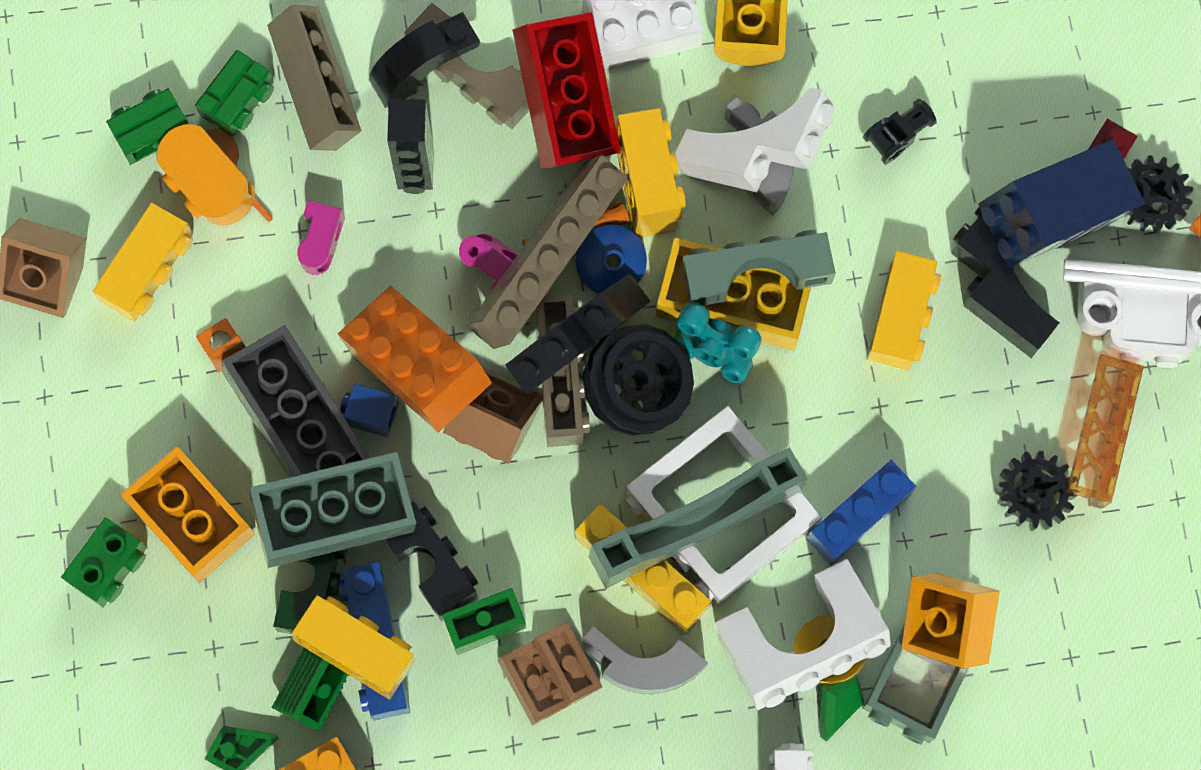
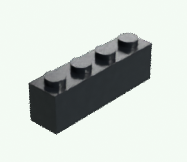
M389 99L387 142L397 189H403L404 192L410 194H420L425 190H433L434 147L426 99Z

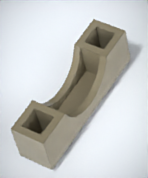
M431 3L404 32L405 36L432 20L436 25L451 17ZM458 56L433 70L442 81L446 83L452 81L460 88L461 95L470 103L475 104L478 102L487 109V115L498 125L504 123L513 129L529 112L521 72L513 66L497 72H482L471 68Z

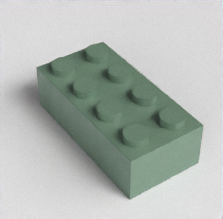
M398 452L250 487V500L267 568L412 533L416 526Z

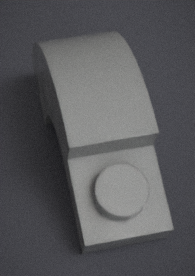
M735 97L726 106L724 119L737 131L761 125L777 115L771 110L761 119L758 110L749 102L743 103ZM771 161L768 174L762 180L758 191L748 190L747 192L772 216L779 210L787 196L794 166Z
M594 626L583 637V643L587 645L584 651L600 665L604 661L610 664L603 672L602 678L618 688L633 693L660 694L676 690L694 680L708 664L707 661L680 639L670 650L660 656L638 658L624 652Z

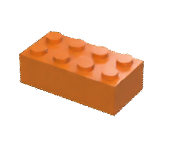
M391 285L337 333L357 361L438 433L492 384L479 361Z

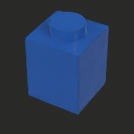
M354 383L352 392H346L343 397L340 412L344 414V418L350 427L388 438L399 403L396 395Z

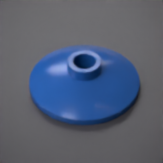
M603 225L593 229L576 252V268L581 280L588 288L598 294L629 273L639 283L645 273L647 257L644 245L634 232L623 226ZM612 253L619 257V264L616 267H610L607 264V257Z

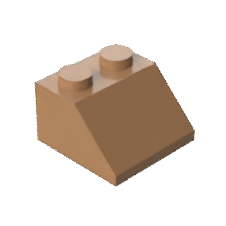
M19 218L1 237L0 299L64 318L83 270L87 238Z
M482 367L492 384L447 424L443 433L453 437L459 443L470 445L487 453L493 459L502 460L509 464L520 448L543 402V395L533 390L526 394L518 383Z

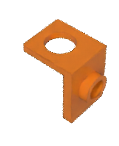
M224 318L196 336L218 372L222 370V360L245 348L242 339L236 334L227 318ZM223 332L230 336L231 340L215 350L211 348L210 340L216 333Z

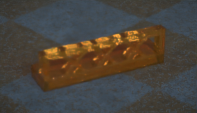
M1105 354L1099 356L1067 488V493L1088 498V505L1103 509L1112 503L1144 368L1143 365ZM1107 366L1120 369L1117 385L1113 390L1104 377ZM1101 388H1103L1104 392L1106 393L1102 396H1100ZM1109 398L1112 406L1108 422L1104 424L1096 409L1099 402ZM1094 421L1097 428L1091 431ZM1100 432L1104 440L1100 456L1095 458L1088 446V442L1091 436ZM1086 455L1089 462L1083 465L1084 458ZM1092 466L1096 472L1092 489L1078 486L1081 471Z

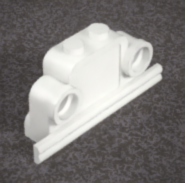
M1064 259L1063 281L1077 282L1079 292L1078 325L1083 332L1090 336L1103 335V348L1109 356L1119 358L1123 364L1134 365L1140 364L1142 361L1156 362V366L1161 368H1174L1178 366V363L1183 362L1195 350L1196 346L1201 347V272Z

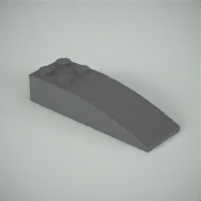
M286 325L222 360L223 375L289 478L370 458Z

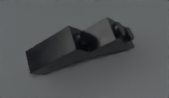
M978 207L974 213L978 216L977 220L972 226L965 223L953 238L957 244L952 255L978 274L965 291L969 297L964 307L1032 359L1060 322L1049 315L1030 297L1016 276L1013 267H1008L1005 259L1000 255L997 242L989 226L984 222L982 211Z
M629 273L599 293L571 316L557 324L505 364V366L524 392L528 394L651 301Z

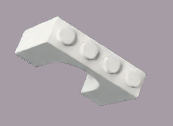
M848 559L814 575L817 592L832 616L835 625L828 640L811 652L789 654L774 648L763 636L748 607L714 623L718 639L757 711L764 707H775L782 703L787 696L799 690H810L820 680L832 674H843L853 664L865 658L872 659L878 657L891 646L889 629Z

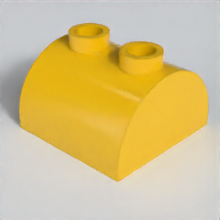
M717 0L714 41L715 55L723 61L744 66L769 65L781 60L785 54L788 0Z

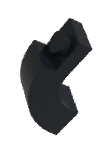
M463 12L436 25L432 20L410 32L389 48L372 68L369 82L384 107L387 108L389 99H406L416 94L417 86L430 72L440 65L479 47L480 40Z

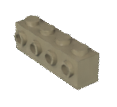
M292 4L271 21L267 27L309 149L336 151L362 130L319 7Z
M572 294L546 295L536 307L538 338L580 309V307H573ZM584 352L542 383L547 447L583 445L584 434L590 433L589 412H582L581 398H585L583 378L582 376L579 377L578 363H584Z

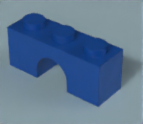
M891 459L810 532L806 540L832 566L858 543L877 522L888 516L909 497L916 488V485Z

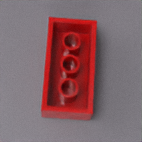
M593 13L535 22L513 29L541 169L590 160L600 155L609 156L621 153Z

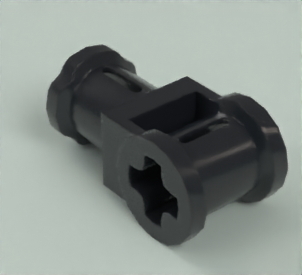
M918 98L913 102V107L902 115L896 111L888 118L885 117L876 122L864 133L863 139L873 144L882 155L881 161L886 165L899 157L913 144L918 132L926 126L932 127L937 124V119L930 106Z

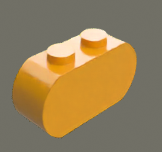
M193 124L181 125L170 130L163 137L157 150V163L166 173L161 178L174 193L181 190L187 197L183 204L196 219L203 216L212 224L230 225L240 221L248 214L255 198L253 184L201 126Z

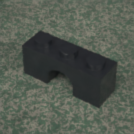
M412 501L411 505L416 520L414 532L388 538L385 541L400 562L409 555L419 552L426 553L435 560L434 573L418 587L440 621H443L442 614L463 607L477 597L474 586L479 583L467 565L462 569L453 558L458 552L448 537L445 535L440 539L432 527L437 525V522L427 507L424 506L419 509L416 503Z

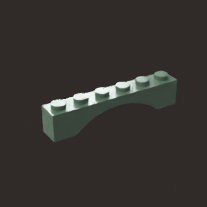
M789 447L758 462L726 484L685 506L653 520L625 528L592 544L588 557L605 589L801 492L808 478Z

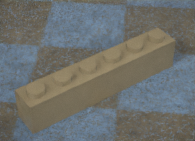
M603 155L584 162L466 327L493 349L511 344L628 177Z

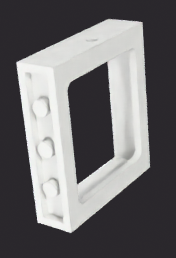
M727 406L628 484L625 490L628 498L625 499V503L637 517L643 515L647 521L667 514L653 497V489L722 434L728 438L751 467L770 457V455L730 407ZM799 492L781 501L793 518L722 574L715 572L694 545L671 556V558L684 574L689 571L697 580L694 586L710 600L712 599L718 606L815 528L822 517L804 495Z

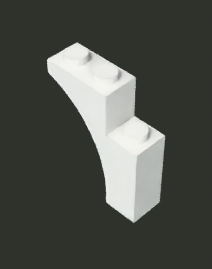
M810 87L790 108L761 125L730 133H706L686 129L675 152L678 166L690 177L757 192L762 180L768 174L771 161L808 169L812 158L818 153L820 141L826 127L833 120L836 107L823 90Z

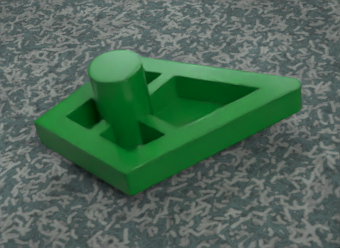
M857 675L844 682L827 684L822 687L820 737L823 740L828 741L865 703Z
M222 726L204 759L223 770H246L279 737L276 734Z

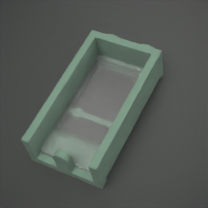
M904 623L862 709L870 713L868 716L870 720L884 727H889L891 723L903 729L902 736L922 745L923 741L930 743L935 740L969 668L963 669L902 650Z

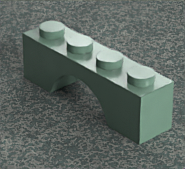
M816 230L802 231L797 233L794 238L782 240L780 236H770L761 239L760 243L746 245L744 242H734L724 246V249L710 251L709 248L694 249L688 252V255L683 256L681 266L688 303L695 302L702 306L725 302L732 282L740 274L755 268H767L781 273L792 283L796 290L832 284L836 274L827 232L817 234Z

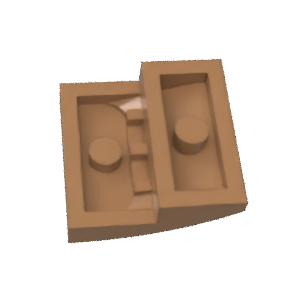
M568 622L537 636L532 642L501 656L497 660L532 726L577 703L603 687Z

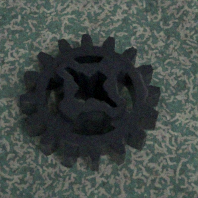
M1148 155L1144 165L1137 158L1131 164V168H1128L1145 204L1129 213L1130 218L1127 224L1131 225L1135 221L1140 222V231L1142 232L1145 231L1148 225H1152L1154 233H1159L1163 224L1168 230L1172 229L1176 224V220L1180 222L1187 215L1185 210H1188L1193 203L1192 200L1186 198L1193 192V187L1184 186L1189 175L1182 174L1179 176L1177 174L1180 166L1178 163L1174 164L1171 168L1166 166V157H1163L1159 163H1155L1152 155ZM1151 191L1157 193L1155 198L1149 194Z
M1027 451L1022 454L1021 462L1016 458L1011 459L1008 463L1011 470L1004 468L1001 471L1000 476L1006 482H999L996 485V490L1004 492V495L997 502L999 505H1008L1009 509L1004 514L1006 518L1013 514L1018 517L1016 526L1019 527L1027 521L1029 522L1030 531L1036 530L1039 523L1042 524L1045 530H1049L1052 527V519L1060 524L1065 520L1062 511L1070 513L1074 509V506L1068 500L1075 499L1078 496V492L1069 489V486L1076 481V478H1066L1064 473L1068 470L1069 466L1065 464L1059 468L1056 465L1058 456H1052L1049 461L1044 460V452L1039 451L1035 458L1032 459ZM1041 470H1044V471L1048 472V473H1049L1050 475H1052L1053 477L1048 476L1047 474L1043 473ZM1022 472V485L1013 489L1016 476ZM1033 485L1036 489H1047L1040 497L1038 493H1026ZM1060 492L1058 504L1052 510L1051 498ZM1020 504L1032 509V512L1027 511Z

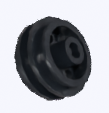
M647 324L625 326L599 340L587 356L582 376L585 398L594 415L611 430L630 436L652 434L677 421L690 404L694 387L692 364L682 345L665 330ZM633 350L641 351L643 359L640 361L636 360L633 356ZM617 359L620 362V369L613 371L614 363ZM655 365L659 368L661 376L656 375L654 371ZM629 377H632L635 380V389L631 388V386L629 385ZM655 390L662 393L659 403L653 399ZM638 402L641 406V411L632 408L630 404Z

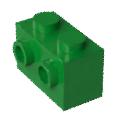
M105 517L60 578L104 608L107 602L113 603L121 594L124 588L122 582L129 572L134 573L140 568L146 558L144 552L147 547L139 539Z

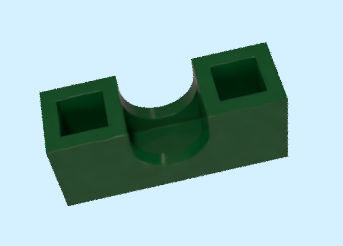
M347 549L299 560L314 567L315 578L311 586L304 591L290 592L281 590L273 625L277 632L292 634L316 595L324 600L328 596L337 595L339 590L338 581L341 579V574L336 573L338 560L345 559Z

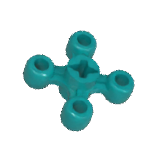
M695 302L687 303L677 318V327L679 329L673 338L682 345L690 360L695 357L710 367H721V374L725 379L733 383H743L752 369V358L756 355L761 345L760 333L748 326H740L735 330L724 321L718 319L709 320V311L704 306Z

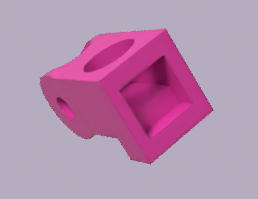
M307 201L304 216L307 223L310 224L307 238L298 247L297 255L302 268L307 273L320 275L326 272L331 265L345 217L342 209Z
M488 234L469 236L461 242L459 247V256L465 265L478 267L495 280L491 288L492 290L518 255Z

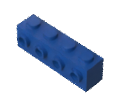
M375 562L342 569L344 580L338 581V587L342 603L349 602L351 616L357 620L360 616L368 618L379 626L378 633L391 639L392 636H395L380 563ZM404 679L390 700L364 685L365 689L358 690L362 711H369L373 721L410 713Z

